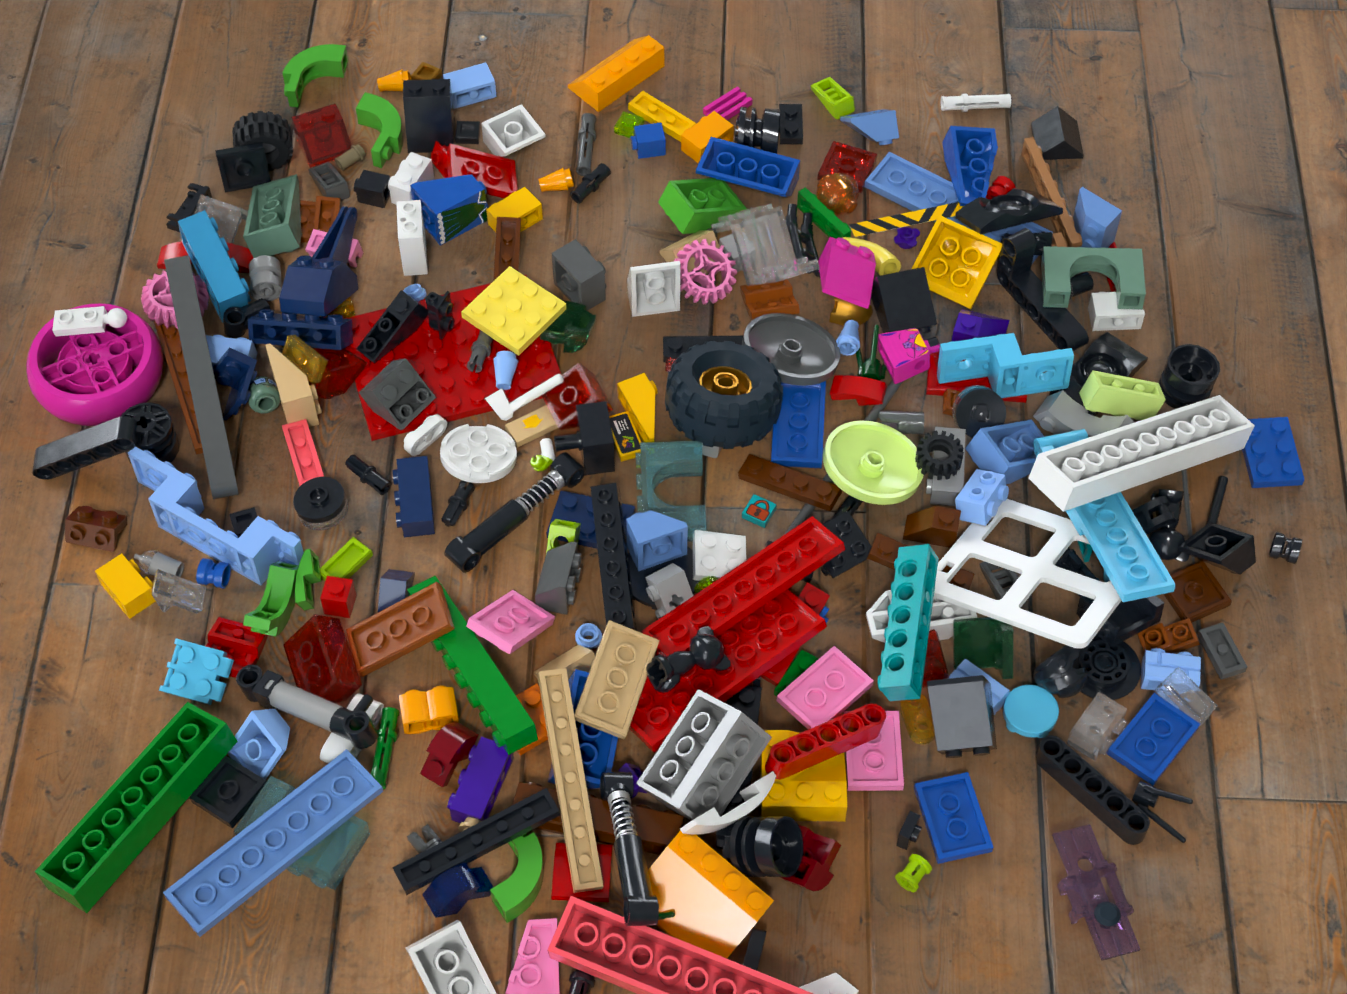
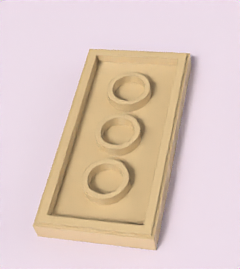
M609 620L574 713L575 721L624 740L648 675L646 667L652 662L660 640Z

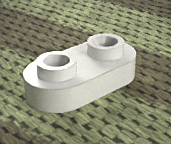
M439 414L428 416L422 425L406 435L404 450L412 456L419 455L445 432L447 421Z

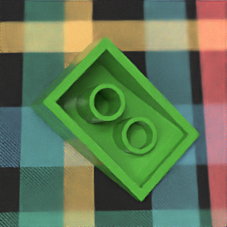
M716 178L669 181L658 201L666 215L670 217L682 234L707 230L744 213L747 209L728 184Z

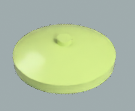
M852 421L840 425L829 435L823 449L824 467L831 480L841 490L864 502L878 505L903 502L917 491L924 476L921 473L922 468L918 470L917 462H915L917 447L901 432L882 423Z

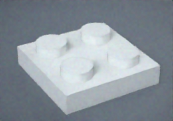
M701 530L694 531L693 580L715 582L746 561V536Z

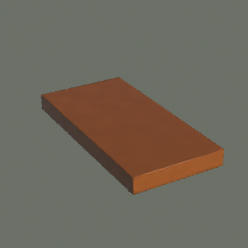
M435 582L346 629L357 673L364 677L455 628L442 586Z

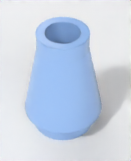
M854 320L845 322L844 328L836 340L840 353L846 356L854 355L860 348L859 324Z
M499 351L493 359L496 388L508 390L511 388L518 360L513 352Z

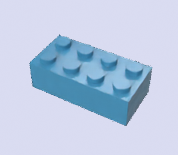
M204 210L179 220L178 225L182 243L198 275L205 282L209 298L223 323V314L226 309L230 307L241 308L248 305L251 299L245 279H240L239 268L235 259L229 257L227 252L229 248L223 237L220 238L217 231L219 229L213 217L209 218Z

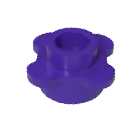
M897 228L898 234L894 237V242L899 247L910 249L917 245L916 239L920 236V231L917 228Z

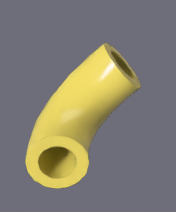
M842 237L849 241L851 245L867 247L874 253L876 261L875 271L880 276L900 271V261L887 249L864 239Z

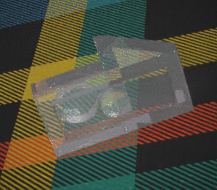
M159 569L156 571L152 596L162 612H166L173 605L196 614L202 611L206 592L205 586Z

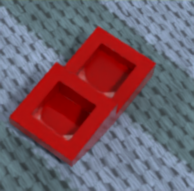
M837 375L834 376L830 396L832 401L856 399L859 406L883 404L887 385L885 382L872 378Z

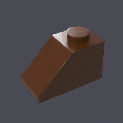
M933 506L907 515L903 540L951 548L956 542L961 510Z

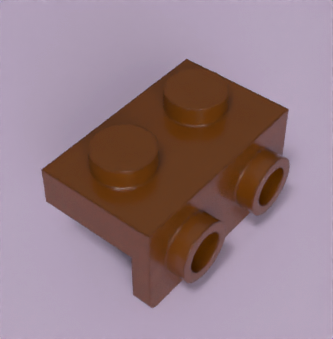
M78 506L65 519V541L71 544L114 552L117 545V535L127 526V516L120 515L115 511H101L90 506Z

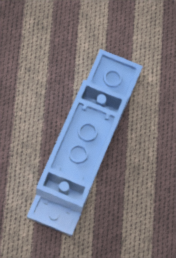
M134 447L128 452L138 482L155 491L148 499L158 527L213 559L229 563L232 570L260 586L268 578L271 564L281 561L299 565L304 552L301 539L291 531L286 532L280 529L274 521H266L257 516L238 538L232 531L220 529L211 519L207 518L205 520L199 517L205 508L197 487V480L191 474L181 473L171 463L158 460L148 450L143 451Z

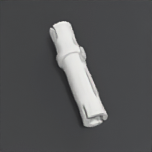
M961 94V96L941 97L942 111L961 110L962 112H967L968 109H1008L1011 107L1010 94L975 96Z

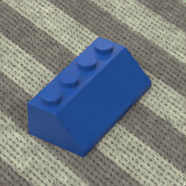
M710 137L696 168V173L771 194L789 197L792 196L799 180L800 160Z
M575 669L568 680L574 713L589 672ZM575 721L587 789L600 788L601 773L612 772L618 737ZM551 764L548 783L555 784L553 766Z

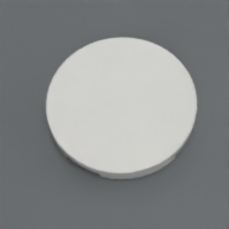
M487 424L486 427L462 425L451 430L441 442L440 460L443 467L451 475L463 481L471 483L493 482L509 474L516 464L517 450L513 438L504 430Z

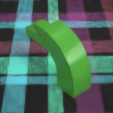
M326 44L314 46L298 53L287 63L283 70L284 95L288 97L290 107H299L303 90L312 80L324 76L344 78L348 65L346 45Z
M365 92L356 107L358 124L374 128L380 132L378 139L371 149L373 166L382 168L386 160L391 158L392 152L400 154L402 150L403 132L401 119L398 111L390 102L382 97Z
M281 561L270 565L263 598L254 611L245 614L244 626L251 627L252 632L275 637L283 631L295 606V582L299 565Z
M534 832L528 836L525 833L508 842L518 858L517 867L508 879L490 889L492 902L506 923L517 918L531 906L542 886L544 877L542 850Z

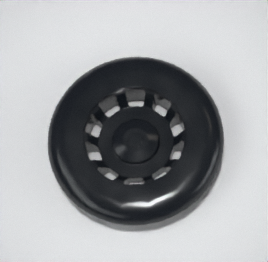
M1096 634L1088 646L1078 648L1080 656L1073 662L1072 667L1075 669L1082 667L1089 669V671L1086 670L1088 682L1081 693L1093 699L1111 701L1120 699L1135 689L1141 676V664L1135 651L1126 642L1123 641L1111 647Z

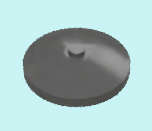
M771 313L759 316L747 325L742 338V345L745 344L753 347L756 352H762L767 356L769 363L775 364L778 369L779 375L782 378L781 382L791 385L807 386L822 383L834 375L840 361V349L829 332L806 318L792 314Z

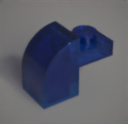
M463 863L450 868L438 876L422 895L435 918L457 914L468 900L489 897L491 895L490 889L493 888V885L482 867L469 868L467 863Z

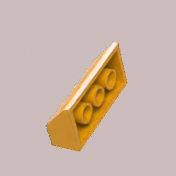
M649 35L634 39L568 84V88L597 112H600L665 66L664 46Z

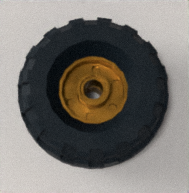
M709 341L700 346L697 344L688 348L686 353H681L671 366L665 393L666 411H669V417L676 429L680 432L683 431L685 437L694 442H701L704 446L711 448L713 446L723 447V449H734V447L738 446L743 448L753 445L755 440H762L772 430L773 424L777 423L783 398L782 378L775 364L769 363V358L762 352H756L753 347L745 344H735L732 341Z

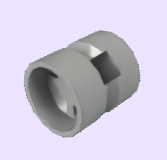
M267 255L252 259L249 264L251 296L256 300L261 298L266 301L278 299L282 290L280 261L275 257Z

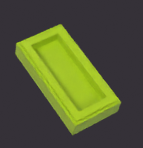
M352 537L320 568L321 579L326 581L327 576L349 579L373 556L372 550Z

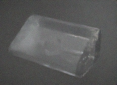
M1179 667L1155 689L1160 697L1199 722L1200 725L1204 724L1217 707Z

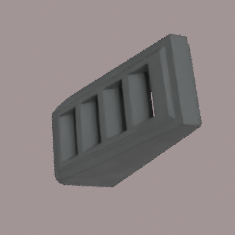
M330 162L308 169L309 174L324 197L340 198V201L350 197L346 180Z
M982 562L980 563V569L996 600L1002 599L1019 577L1014 571L1005 568L992 573L991 571L1002 567Z

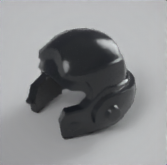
M1065 645L1039 664L1034 670L1033 675L1036 684L1044 687L1051 694L1057 695L1058 698H1069L1081 692L1088 682L1086 669L1083 667L1079 669L1072 667L1073 662L1080 656L1079 649Z

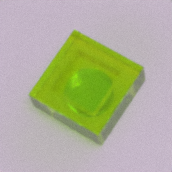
M623 111L614 126V133L630 138L634 136V126L644 125V118Z

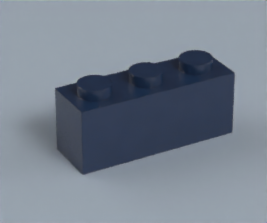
M428 457L396 459L397 469L392 471L394 485L399 487V491H394L395 505L400 506V512H396L397 528H402L404 538L435 534Z

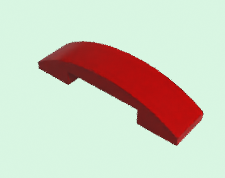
M182 241L161 247L157 263L158 269H166L164 259L188 255ZM227 243L229 248L227 252L230 258L235 259L239 268L238 272L249 273L250 261L254 259L249 248Z

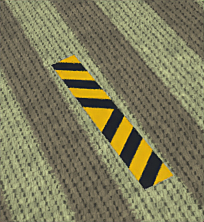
M959 202L849 224L854 236L858 237L937 220L939 215L945 218L954 217L956 212L964 206H960Z

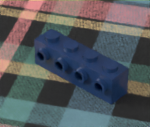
M265 309L260 310L258 314L248 319L249 340H252L255 344L342 350L353 343L352 319H345L343 315L339 314L329 315L328 317L304 316L285 312L277 314L274 313V310Z

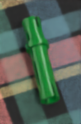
M392 707L382 709L380 727L377 730L378 737L371 775L382 786L383 790L386 789L393 743L397 741L398 737L396 727L399 710ZM389 727V729H388V734H387V740H386V743H384V742H385L386 730H387V728ZM382 754H384L381 770H379Z

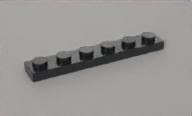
M545 788L394 866V873L407 896L560 816V810L548 789Z

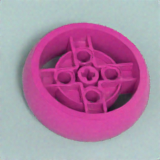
M101 303L71 308L104 306L107 314L114 308L124 310L127 315L126 324L121 328H114L106 324L105 332L55 337L52 331L54 318L42 327L30 346L26 362V373L31 392L45 410L58 419L71 424L96 426L121 417L127 409L134 405L149 401L155 393L162 376L163 351L153 329L134 312L116 305ZM138 365L135 371L132 373L133 367Z

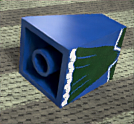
M472 174L416 182L410 185L412 200H421L424 227L440 246L487 221L486 209L489 208L485 197L487 190L485 185L481 181L478 182Z

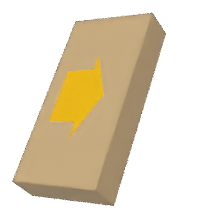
M547 404L505 424V430L513 438L518 448L561 427V420L552 407Z

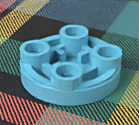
M1022 685L1013 689L1006 697L1003 706L1006 727L1009 731L1016 732L1025 737H1046L1056 725L1059 716V706L1055 697L1046 689L1036 685Z

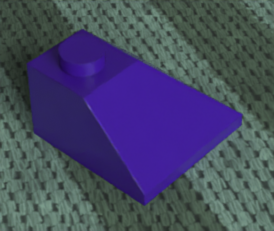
M961 309L953 330L952 341L1006 334L1010 320Z

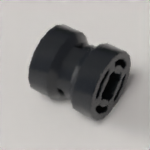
M1276 532L1269 557L1274 559L1284 558L1287 562L1296 564L1302 546V539L1297 537L1290 539L1284 534Z

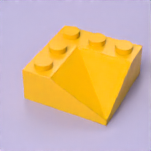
M764 730L772 738L760 755L761 778L767 775L765 764L772 746L799 734V732L791 730ZM844 753L787 778L775 779L769 793L761 802V817L787 816L795 821L845 822L847 813V780Z

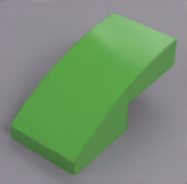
M311 549L305 550L301 557L295 582V603L304 611L314 609L312 584L322 582L319 557Z

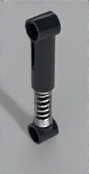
M566 452L558 455L550 466V472L543 477L542 481L539 480L537 485L534 484L532 489L527 490V493H522V497L509 500L466 536H459L453 539L444 551L445 557L463 573L471 571L479 563L482 555L527 520L529 511H533L534 507H538V503H544L543 499H549V495H554L555 490L559 491L562 487L566 486L572 488L581 482L586 473L585 467Z
M602 772L600 776V795L602 801H607L609 804L614 835L616 837L614 851L624 898L623 916L625 925H657L659 919L658 900L656 895L652 893L642 839L637 836L635 820L633 818L634 814L630 806L633 797L632 773Z

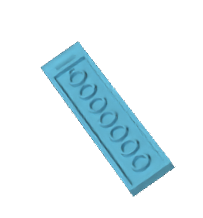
M1085 429L1035 438L1033 441L1035 455L1037 457L1040 453L1086 439L1088 434ZM1121 492L1066 511L1078 534L1086 536L1122 602L1174 592L1175 582Z

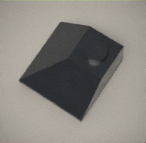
M1209 522L1178 546V551L1239 575L1256 563L1253 535Z

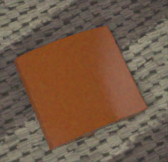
M317 196L316 202L300 200L302 233L300 243H308L313 229L324 232L329 231L339 213L340 198Z
M787 278L740 286V292L751 320L771 313L792 315L800 313L799 304L793 296L792 285Z

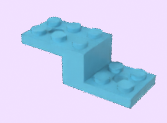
M1014 333L951 341L940 344L937 379L939 384L988 377L992 391L1001 398L1067 389L1074 353L1072 348L1022 355Z

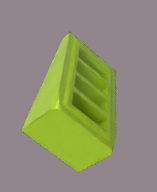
M831 77L811 85V90L835 119H840V116H846L855 111L853 97Z

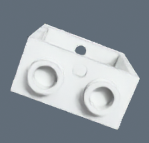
M421 200L396 202L398 241L404 276L428 274L426 234Z

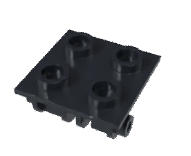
M848 511L823 524L844 542L846 549L821 567V571L825 576L830 575L832 578H835L867 560L871 545Z

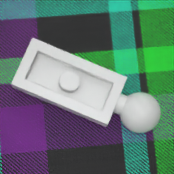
M104 306L56 310L52 331L55 337L105 332L106 324L114 328L123 327L127 322V315L120 308L111 309L107 314Z

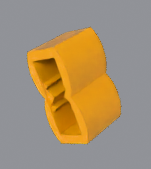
M440 685L427 692L409 690L399 696L404 734H419L430 730H440L449 723L456 721L459 723L453 687Z

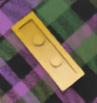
M641 91L628 103L629 111L650 124L661 122L663 131L680 142L683 132L696 124L645 91Z

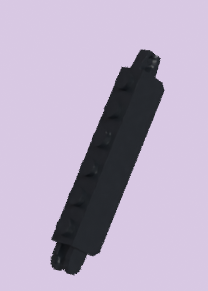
M761 676L753 681V686H746L733 695L732 707L743 712L757 725L762 687H760ZM753 767L721 816L745 802L740 791L751 785ZM736 822L716 832V847L723 849L722 857L731 865L729 839Z

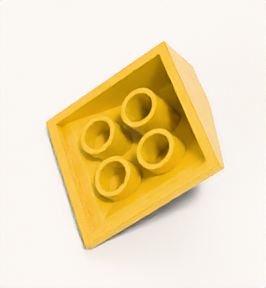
M939 215L912 269L924 267L931 292L971 310L1001 253L1002 243L985 235H980L974 230Z

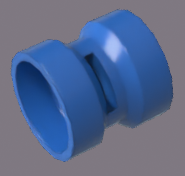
M203 558L198 565L196 581L198 584L208 585L210 583L214 584L217 588L225 589L230 580L231 565L226 562L216 564L211 559Z

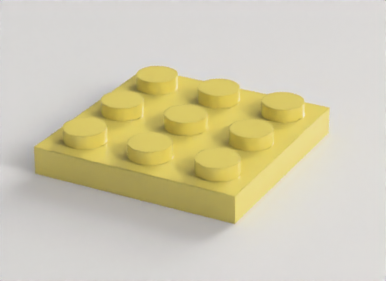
M509 266L461 313L463 319L519 356L567 308L564 301Z

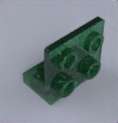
M990 617L954 620V669L956 670L961 662L967 659L978 668L994 667L995 670H999L1002 679H1013L1014 630L1012 626Z

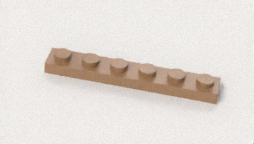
M1034 137L1025 138L1021 155L1038 193L1063 208V214L1050 217L1056 233L1062 232L1067 247H1081L1082 237L1075 230L1073 217L1066 210L1065 199L1060 197L1057 182L1050 175L1049 164L1045 163L1042 157L1041 147L1037 146Z

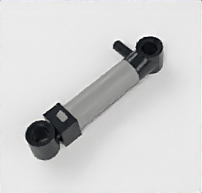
M252 664L243 667L236 676L239 687L251 702H259L260 706L267 709L284 711L350 740L352 745L359 749L368 748L376 742L378 732L366 713V710L374 701L372 696L368 694L362 697L352 711L285 682L281 675L267 670L264 674L257 665Z

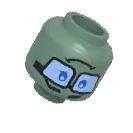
M260 376L255 378L253 383L249 384L248 390L251 391L248 403L255 412L261 414L270 413L279 406L281 399L276 382L273 379Z

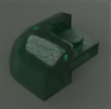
M562 300L566 303L567 309L540 335V340L549 341L553 344H564L563 353H573L581 350L587 344L595 326L596 315L588 312L586 305Z

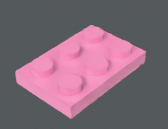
M511 590L471 616L466 627L474 631L478 636L496 645L500 650L511 654L552 626L555 616L516 591Z
M833 646L779 693L776 701L803 726L811 729L841 715L873 686L874 680L838 648Z
M885 711L886 719L879 736L845 752L847 791H900L904 789L899 711Z

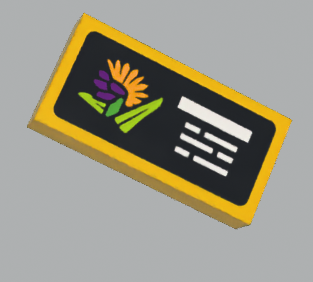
M629 411L609 416L614 447L620 461L645 455V449Z

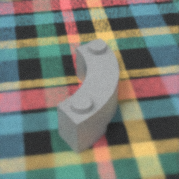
M1063 390L1047 396L1033 415L1044 430L1050 431L1054 435L1085 429L1088 438L1135 423L1128 415H1103L1101 418L1090 415L1085 407L1074 401Z

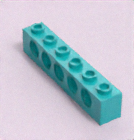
M929 544L899 547L898 557L894 561L895 578L891 583L892 599L891 604L888 605L889 621L888 627L884 631L886 642L885 649L881 653V675L878 676V688L889 701L921 698L939 560Z

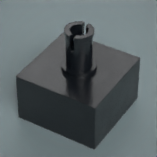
M607 402L576 405V434L554 436L556 452L578 448L581 451L583 467L586 469L585 476L615 472L614 441Z

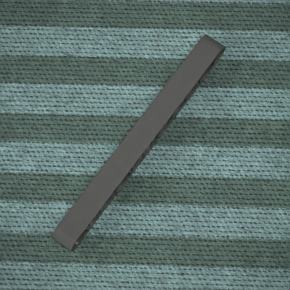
M189 255L164 259L212 497L214 500L239 495Z

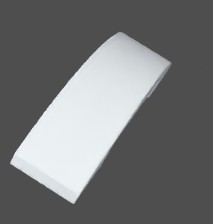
M772 771L740 791L745 801L741 805L721 817L713 807L681 827V832L690 835L707 834L723 829L754 810L767 796L775 781V773Z

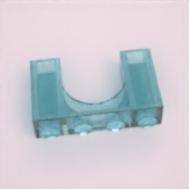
M698 441L640 443V453H635L636 468H641V474H636L637 490L642 489V496H637V511H643L644 513L652 510L686 522L688 526L687 542L693 541L695 530L706 531L705 505H669L662 502L655 495L654 490L662 481L668 478L702 476V443Z
M270 776L235 828V835L239 834L295 790V787ZM352 816L290 865L287 870L296 876L303 874L311 878L310 880L320 888L327 886L336 890L370 836L368 823Z

